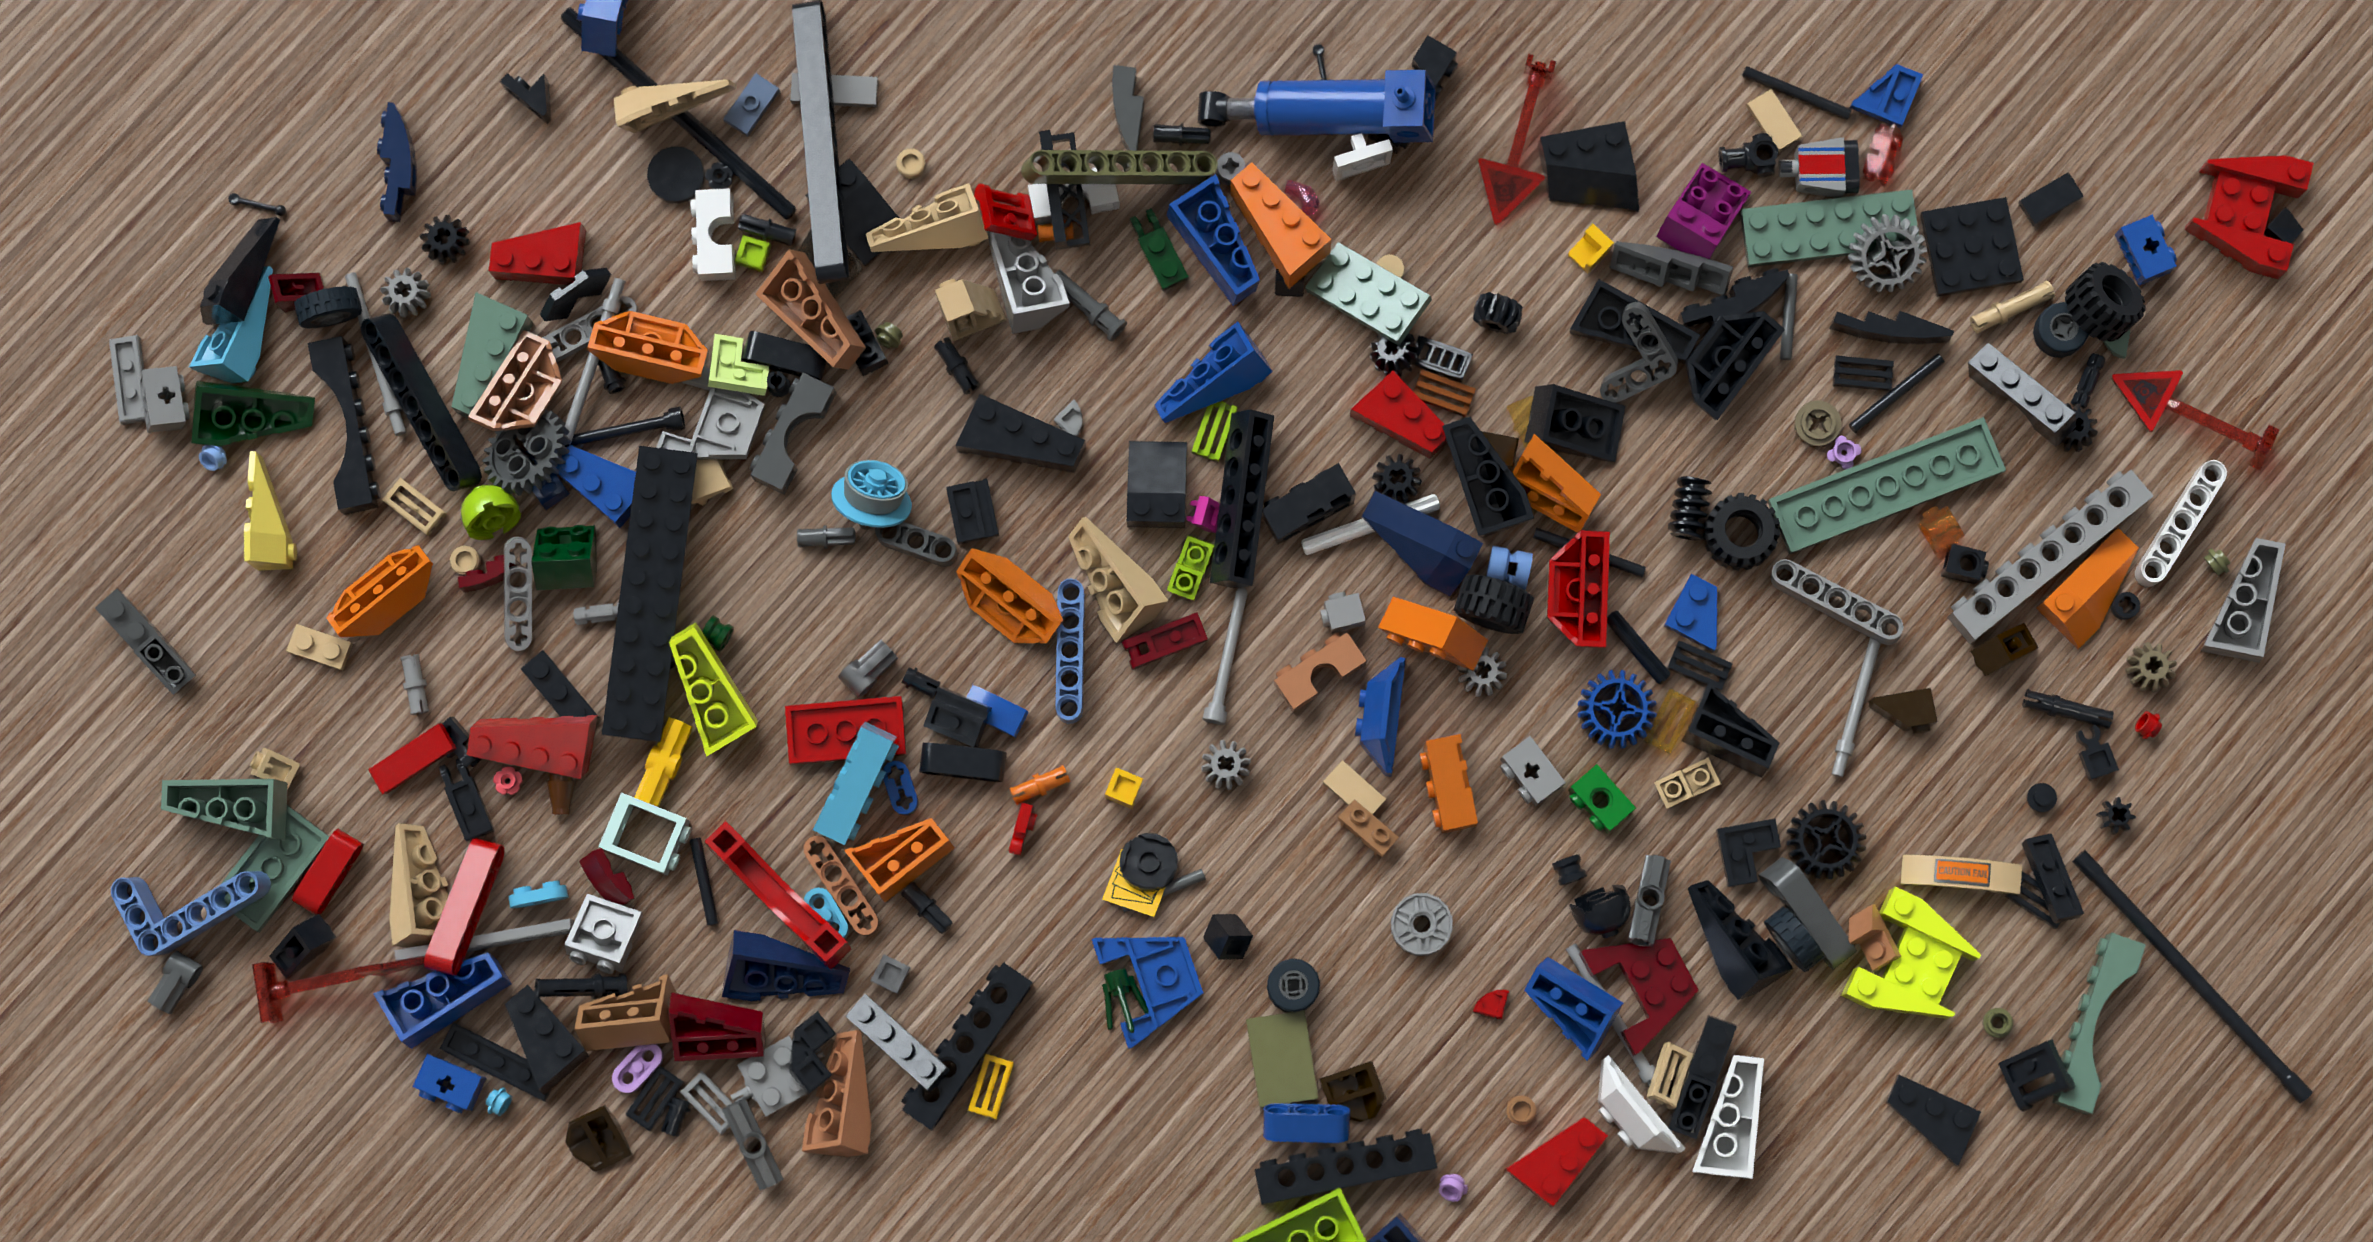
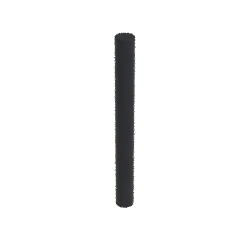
M1746 66L1742 77L1848 120L1852 111L1850 108Z
M1937 353L1849 423L1850 429L1857 433L1945 362L1942 356Z
M1537 527L1533 535L1534 539L1558 548L1564 547L1570 541L1568 538ZM1609 554V566L1641 578L1643 577L1646 569L1645 566Z

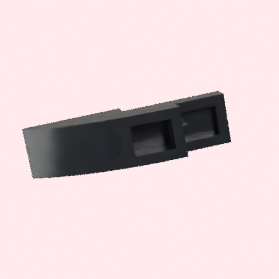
M1778 268L1770 269L1763 272L1762 277L1751 279V276L1740 278L1734 282L1735 285H1732L1729 291L1730 298L1727 295H1722L1710 300L1711 304L1700 307L1699 303L1686 306L1683 308L1684 312L1680 313L1678 322L1687 328L1709 322L1711 328L1720 316L1753 313L1766 304L1781 288L1789 276L1788 269L1780 272Z
M1708 1014L1700 1038L1697 1040L1677 1107L1673 1110L1668 1127L1670 1130L1697 1139L1717 1086V1079L1736 1031V1024Z

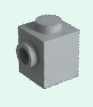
M1345 592L1335 593L1328 596V601H1324V610H1320L1321 619L1324 627L1329 626L1331 634L1365 625L1366 619L1359 593L1346 596Z

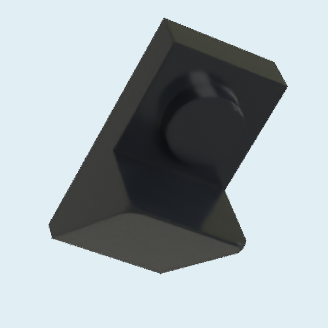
M506 73L500 80L503 88L548 124L551 121L549 81L545 74L531 87L521 77L517 76L514 79Z

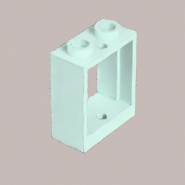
M621 793L599 848H603L604 851L668 876L670 870L674 871L680 859V854H677L681 843L685 844L692 828L689 827L690 821L687 818ZM633 807L676 823L660 863L617 847Z

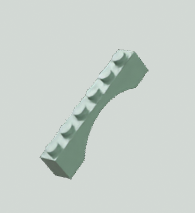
M2109 933L2105 935V938H2100L2095 954L2099 955L2096 966L2092 965L2087 975L2086 981L2090 983L2087 994H2082L2078 1004V1010L2081 1011L2078 1022H2073L2069 1032V1038L2072 1039L2069 1050L2065 1049L2061 1057L2067 1073L2074 1080L2075 1089L2067 1093L2062 1091L2055 1094L2052 1103L2086 1115L2093 1113L2101 1088L2093 1058V1035L2096 1021L2103 1005L2112 992L2126 979L2138 972L2146 944L2115 933Z

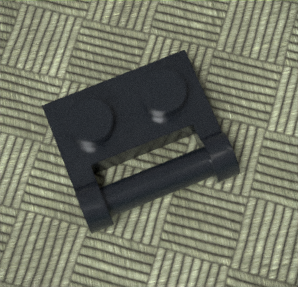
M2053 1039L1998 1063L2017 1107L2023 1112L2031 1109L2033 1104L2059 1092L2067 1093L2075 1089L2074 1080L2067 1073ZM2053 1073L2056 1081L2030 1093L2025 1092L2024 1085Z

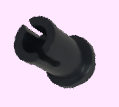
M599 359L598 366L605 382L603 385L604 389L608 390L609 394H615L624 390L625 378L621 377L619 371H615Z
M777 371V374L771 372L767 377L768 390L771 395L780 398L789 393L791 384L783 373ZM781 382V384L778 385V388H776L775 384Z
M909 667L901 683L906 685L905 688L909 689L911 687L933 699L936 694L935 692H937L936 689L940 686L941 682L918 672L917 667L915 669Z
M673 1097L672 1102L667 1104L670 1107L660 1131L679 1137L686 1113L691 1110L688 1108L690 1102Z

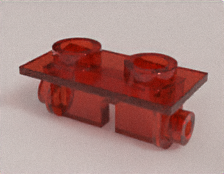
M1893 123L1892 128L1880 124L1879 128L1875 129L1870 149L1879 151V154L1868 153L1862 170L1864 174L1863 179L1873 182L1877 178L1883 187L1886 186L1888 178L1893 176L1895 169L1894 158L1896 152H1899L1903 145V135L1896 124Z

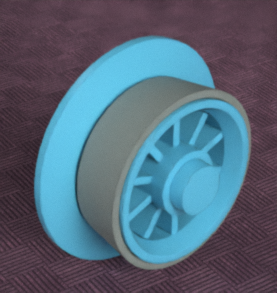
M861 460L851 464L845 471V477L839 479L834 484L831 492V499L835 508L844 517L860 524V527L865 530L871 527L884 528L898 525L908 518L912 508L910 496L906 492L908 481L905 475L896 467L877 460Z

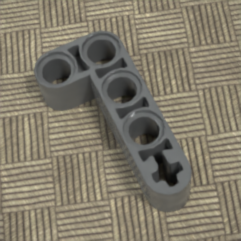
M1781 857L1758 875L1768 891L1780 898L1784 906L1809 931L1824 954V962L1832 970L1857 952L1855 946L1849 943V937L1804 873L1794 862Z

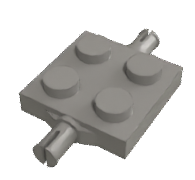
M790 1035L767 1047L764 1050V1057H750L737 1064L744 1077L746 1087L731 1094L732 1100L741 1095L744 1096L736 1101L744 1098L748 1100L752 1097L759 1104L764 1115L768 1116L806 1094L789 1073L792 1047ZM819 1048V1049H817L814 1053H817V1052L821 1051L822 1049ZM823 1052L816 1055L819 1059L825 1057Z

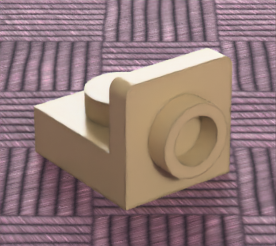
M263 748L261 752L257 751L250 763V767L253 768L251 775L261 779H276L287 782V790L300 766L299 763L266 748Z

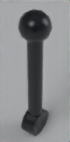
M1316 44L1313 47V54L1317 56L1321 80H1327L1322 57L1324 47L1321 44Z
M232 193L228 197L232 205L244 204L273 211L278 216H283L286 213V208L283 205L272 206L243 199L236 193Z

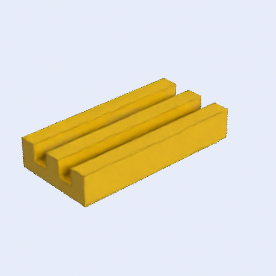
M985 1054L968 1111L997 1120L1014 1062ZM991 1061L995 1063L982 1107L978 1108L976 1105ZM1004 1065L1006 1069L991 1112L987 1109L1000 1067Z

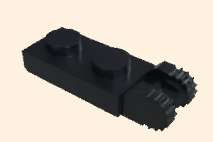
M458 758L456 759V766L463 780L454 783L451 772L445 764L439 766V771L446 786L444 788L464 839L466 842H471L474 838L478 839L495 830L474 778L471 777L468 768Z

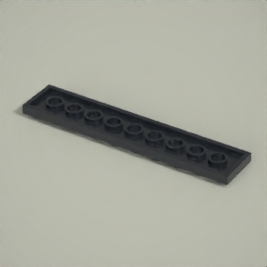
M639 446L602 727L603 736L661 742L672 659L669 641L675 635L698 453Z

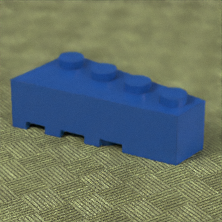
M1215 174L1170 203L1166 216L1234 306L1257 290L1260 279L1247 247L1244 246L1238 225L1234 222L1229 210L1228 201L1222 193L1219 185L1220 182Z
M487 952L463 961L457 975L434 971L420 979L397 984V987L386 991L381 990L373 993L400 1041L412 1049L512 983L498 960Z

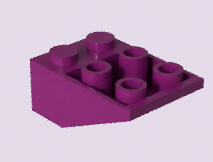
M1702 163L1667 215L1656 237L1681 252L1710 259L1751 191Z

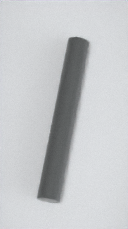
M1789 274L1786 279L1782 324L1785 330L1781 337V360L1792 359L1797 274Z
M1202 869L1172 880L1166 886L1162 897L1206 880ZM1122 906L1124 913L1132 910Z

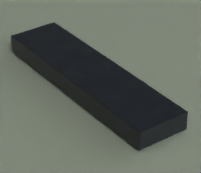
M454 1022L452 1023L439 1048L440 1050L546 1102L551 1090L545 1095L541 1093L526 1058Z

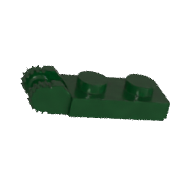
M1150 208L1146 210V217L1154 231L1145 235L1139 219L1136 216L1129 219L1138 237L1137 241L1162 291L1189 279L1164 227L1160 226L1154 211Z

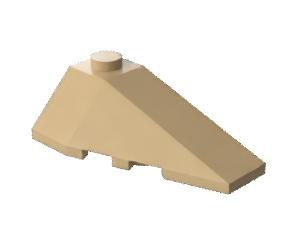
M728 79L638 88L637 86H631L623 89L621 95L614 98L616 123L618 127L636 133L733 91L737 87L735 83Z
M1087 517L1081 518L1068 537L1080 568L1086 570L1090 580L1089 592L1091 595L1096 596L1101 610L1097 611L1099 618L1114 641L1119 643L1153 621L1168 603V599L1153 578Z

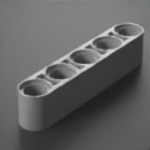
M1783 559L1776 562L1773 566L1771 582L1776 589L1882 644L1892 645L1900 639L1904 627L1901 618L1791 560ZM1781 569H1786L1791 572L1792 578L1788 581H1782L1777 577L1776 573ZM1806 583H1814L1818 587V592L1809 595L1804 592L1802 586ZM1833 596L1841 597L1845 605L1841 608H1834L1830 605L1829 599ZM1866 610L1869 612L1871 619L1867 622H1861L1855 617V612ZM1886 623L1893 624L1897 629V633L1888 636L1883 633L1881 626Z

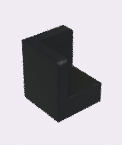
M1213 914L1203 938L1218 959H1243L1253 935L1238 915Z

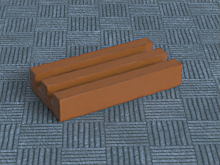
M1421 369L1413 392L1427 404L1466 417L1476 388ZM1424 379L1452 388L1454 390L1463 392L1468 395L1467 397L1453 393L1451 391L1442 389L1440 387L1428 384L1424 382ZM1422 388L1464 403V406L1462 408L1420 393V390Z

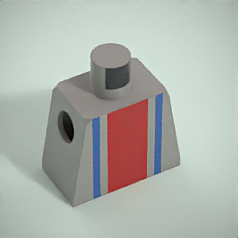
M1844 138L1799 145L1795 150L1794 160H1779V177H1795V189L1797 192L1842 198L1846 191Z

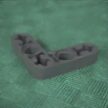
M1632 302L1625 307L1622 323L1643 358L1604 377L1600 387V393L1604 400L1614 403L1620 402L1671 378L1677 370L1678 359L1649 309L1640 302ZM1632 312L1635 315L1641 314L1640 324L1635 318L1630 319ZM1648 334L1653 335L1657 338L1658 344L1653 347L1646 346L1642 341V337ZM1660 360H1663L1664 363L1670 362L1669 369H1666L1665 366L1658 367ZM1636 370L1643 371L1647 379L1644 382H1636L1632 379L1631 373ZM1611 383L1614 387L1621 385L1618 393L1615 390H1608Z

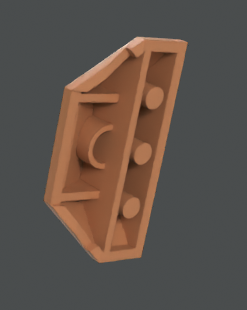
M523 330L470 412L468 420L492 431L535 427L562 384V378L550 341Z

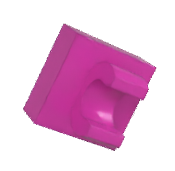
M1199 496L1198 501L1190 502V505L1196 508L1194 516H1186V520L1206 532L1216 533L1220 503L1210 497Z

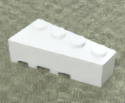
M1733 1056L1692 1172L1753 1179L1764 1058Z

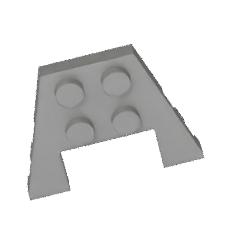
M704 366L700 378L683 381L685 384L709 391L692 439L662 431L656 448L698 453L697 459H747L765 409V404L749 393L708 387L710 369Z

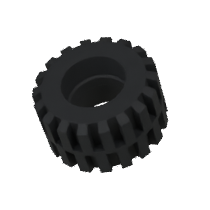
M2105 262L2092 264L2065 292V302L2068 305V312L2072 315L2071 318L2075 323L2077 322L2083 331H2086L2093 338L2097 337L2101 341L2108 340L2112 342L2116 339L2118 340L2143 317L2146 306L2144 305L2145 299L2141 295L2142 291L2134 283L2135 281L2122 269L2119 270L2115 265H2108Z
M1738 493L1735 497L1732 495L1727 496L1723 501L1716 504L1705 521L1703 540L1707 542L1705 545L1707 552L1711 551L1715 562L1717 559L1722 562L1721 566L1725 568L1729 565L1733 567V570L1739 571L1740 568L1749 570L1755 565L1759 566L1769 557L1778 543L1777 539L1780 537V530H1778L1779 518L1774 517L1775 510L1773 507L1768 508L1766 506V500L1763 498L1761 501L1756 499L1757 495L1750 494L1748 497L1744 496V493ZM1734 517H1743L1750 520L1755 525L1758 533V539L1755 544L1749 547H1740L1733 544L1725 532L1727 521Z
M1483 575L1464 576L1454 611L1461 618L1478 626L1507 634H1520L1524 632L1534 597L1526 590L1496 578Z

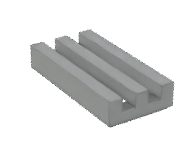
M701 1071L681 1093L723 1135L730 1126L722 1108L698 1083L702 1080L726 1106L732 1104V1101ZM693 1088L725 1121L722 1126L690 1093Z

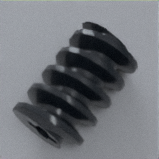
M1680 477L1677 479V484L1682 488L1675 490V496L1679 499L1674 500L1672 506L1677 510L1670 513V518L1674 521L1668 523V529L1673 532L1671 533L1672 536L1681 539L1703 540V536L1696 533V530L1705 529V525L1698 522V519L1707 518L1708 516L1707 513L1700 509L1701 507L1710 506V503L1704 500L1703 496L1712 495V491L1705 488V485L1712 483L1696 477Z

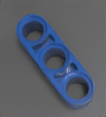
M1274 1103L1264 1107L1263 1137L1266 1140L1312 1143H1342L1349 1140L1350 1109L1346 1106Z

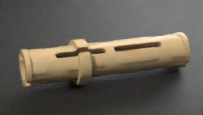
M2045 281L2002 303L1997 301L1991 305V308L1971 316L1970 322L1974 321V323H1971V326L1979 334L1998 323L2003 325L2008 322L2009 318L2054 298L2055 293H2050L2054 289L2049 281Z

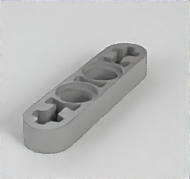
M627 296L620 297L619 303L621 305L625 304L626 307L632 306L628 311L638 312V307L631 298ZM602 306L542 337L550 341L551 347L558 345L555 339L560 337L562 344L565 346L566 349L562 351L560 346L552 350L556 363L588 346L593 330L591 323L596 317H602ZM572 330H577L582 335L580 342L574 345L568 344L566 342V335Z
M512 537L507 540L504 546V638L507 645L516 651L526 649L532 640V551L527 540L522 537ZM516 543H520L521 547L526 549L525 552L520 554V563H526V567L519 565L509 567V563L515 564V555L510 552V549L515 548ZM514 572L524 573L526 575L524 585L514 587L510 584V576ZM517 600L523 601L526 604V611L520 616H515L510 612V605ZM510 620L514 622L527 620L526 625L520 623V631L523 635H526V638L521 639L520 644H516L514 639H510V635H515L516 625L514 623L509 625Z

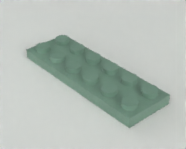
M1912 189L1741 209L1740 216L1748 267L1848 256L1856 252L1849 248L1850 243H1858V240L1853 236L1854 233L1857 232L1862 235L1865 232L1861 228V224L1864 223L1870 228L1872 226L1871 218L1875 217L1881 223L1883 214H1886L1890 221L1894 215H1898L1900 221L1907 218L1911 221L1910 227L1914 225L1918 227ZM1897 232L1884 233L1890 242L1906 240L1903 234ZM1875 239L1869 245L1867 254L1875 249ZM1885 245V248H1886L1885 251H1891V250Z

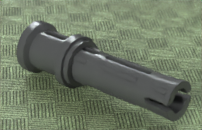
M1061 269L1056 273L1063 281L1068 300L1088 317V321L1092 326L1096 325L1106 333L1109 341L1115 340L1125 329L1127 322L1124 319L1120 320L1109 311L1107 304L1098 303Z

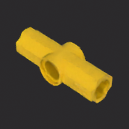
M668 718L662 732L661 742L654 745L648 755L645 764L646 771L634 798L657 807L660 806L670 780H673L678 773L683 758L681 754L693 729L692 726L677 719Z

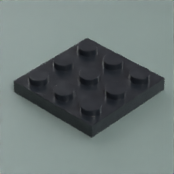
M2006 197L1921 212L1920 218L1937 297L2022 283L2024 278Z

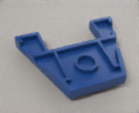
M1184 937L1091 939L1100 965L1130 956L1149 1013L1132 1019L1135 1029L1133 1033L1129 1032L1126 1021L1120 1023L1128 1049L1135 1047L1203 995V990Z

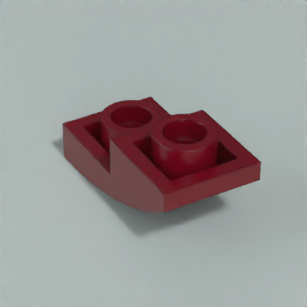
M504 555L493 557L494 561L486 562L487 573L483 574V570H471L466 572V576H459V589L464 593L472 592L503 581ZM516 559L515 564L509 563V567L516 565L520 566V563Z
M603 848L593 850L579 860L589 881L605 900L625 906L635 899L632 887L627 881L624 872L613 874L611 863L606 857Z

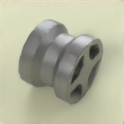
M1228 152L1219 157L1217 161L1218 179L1223 184L1231 186V179L1245 168L1243 158L1235 152Z

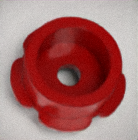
M2149 711L2143 713L2135 725V731L2143 739L2154 738L2162 728V723L2159 722L2160 715L2157 713L2152 714Z

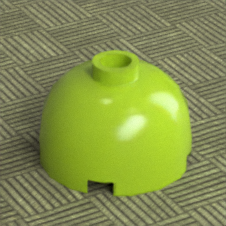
M495 485L477 486L467 495L461 506L463 526L470 538L476 540L493 539L492 533L503 528V534H505L521 518L519 505L512 494H508L502 487Z

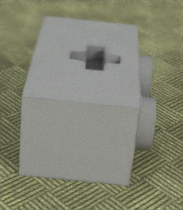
M177 366L142 369L138 379L147 433L183 429L186 420L189 419V407L187 402L183 403L181 392L185 391L183 375H178ZM165 394V398L170 400L169 404H165L164 399H160V396Z
M1531 736L1515 746L1500 759L1503 763L1500 766L1503 773L1509 780L1513 778L1521 787L1518 789L1521 797L1527 804L1532 802L1535 807L1566 783ZM1526 766L1529 769L1535 768L1537 770L1535 780L1531 776L1528 778L1524 776Z

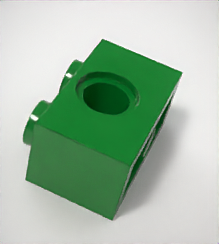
M1598 764L1591 768L1568 790L1571 793L1569 798L1579 810L1584 807L1591 815L1589 818L1590 823L1599 832L1604 830L1608 834L1636 809ZM1603 794L1608 801L1607 807L1597 808L1592 802L1593 795Z

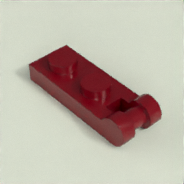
M1198 612L1126 639L1122 642L1124 651H1128L1131 660L1129 663L1131 669L1134 670L1206 642L1208 638ZM1147 643L1150 652L1142 655L1139 646Z

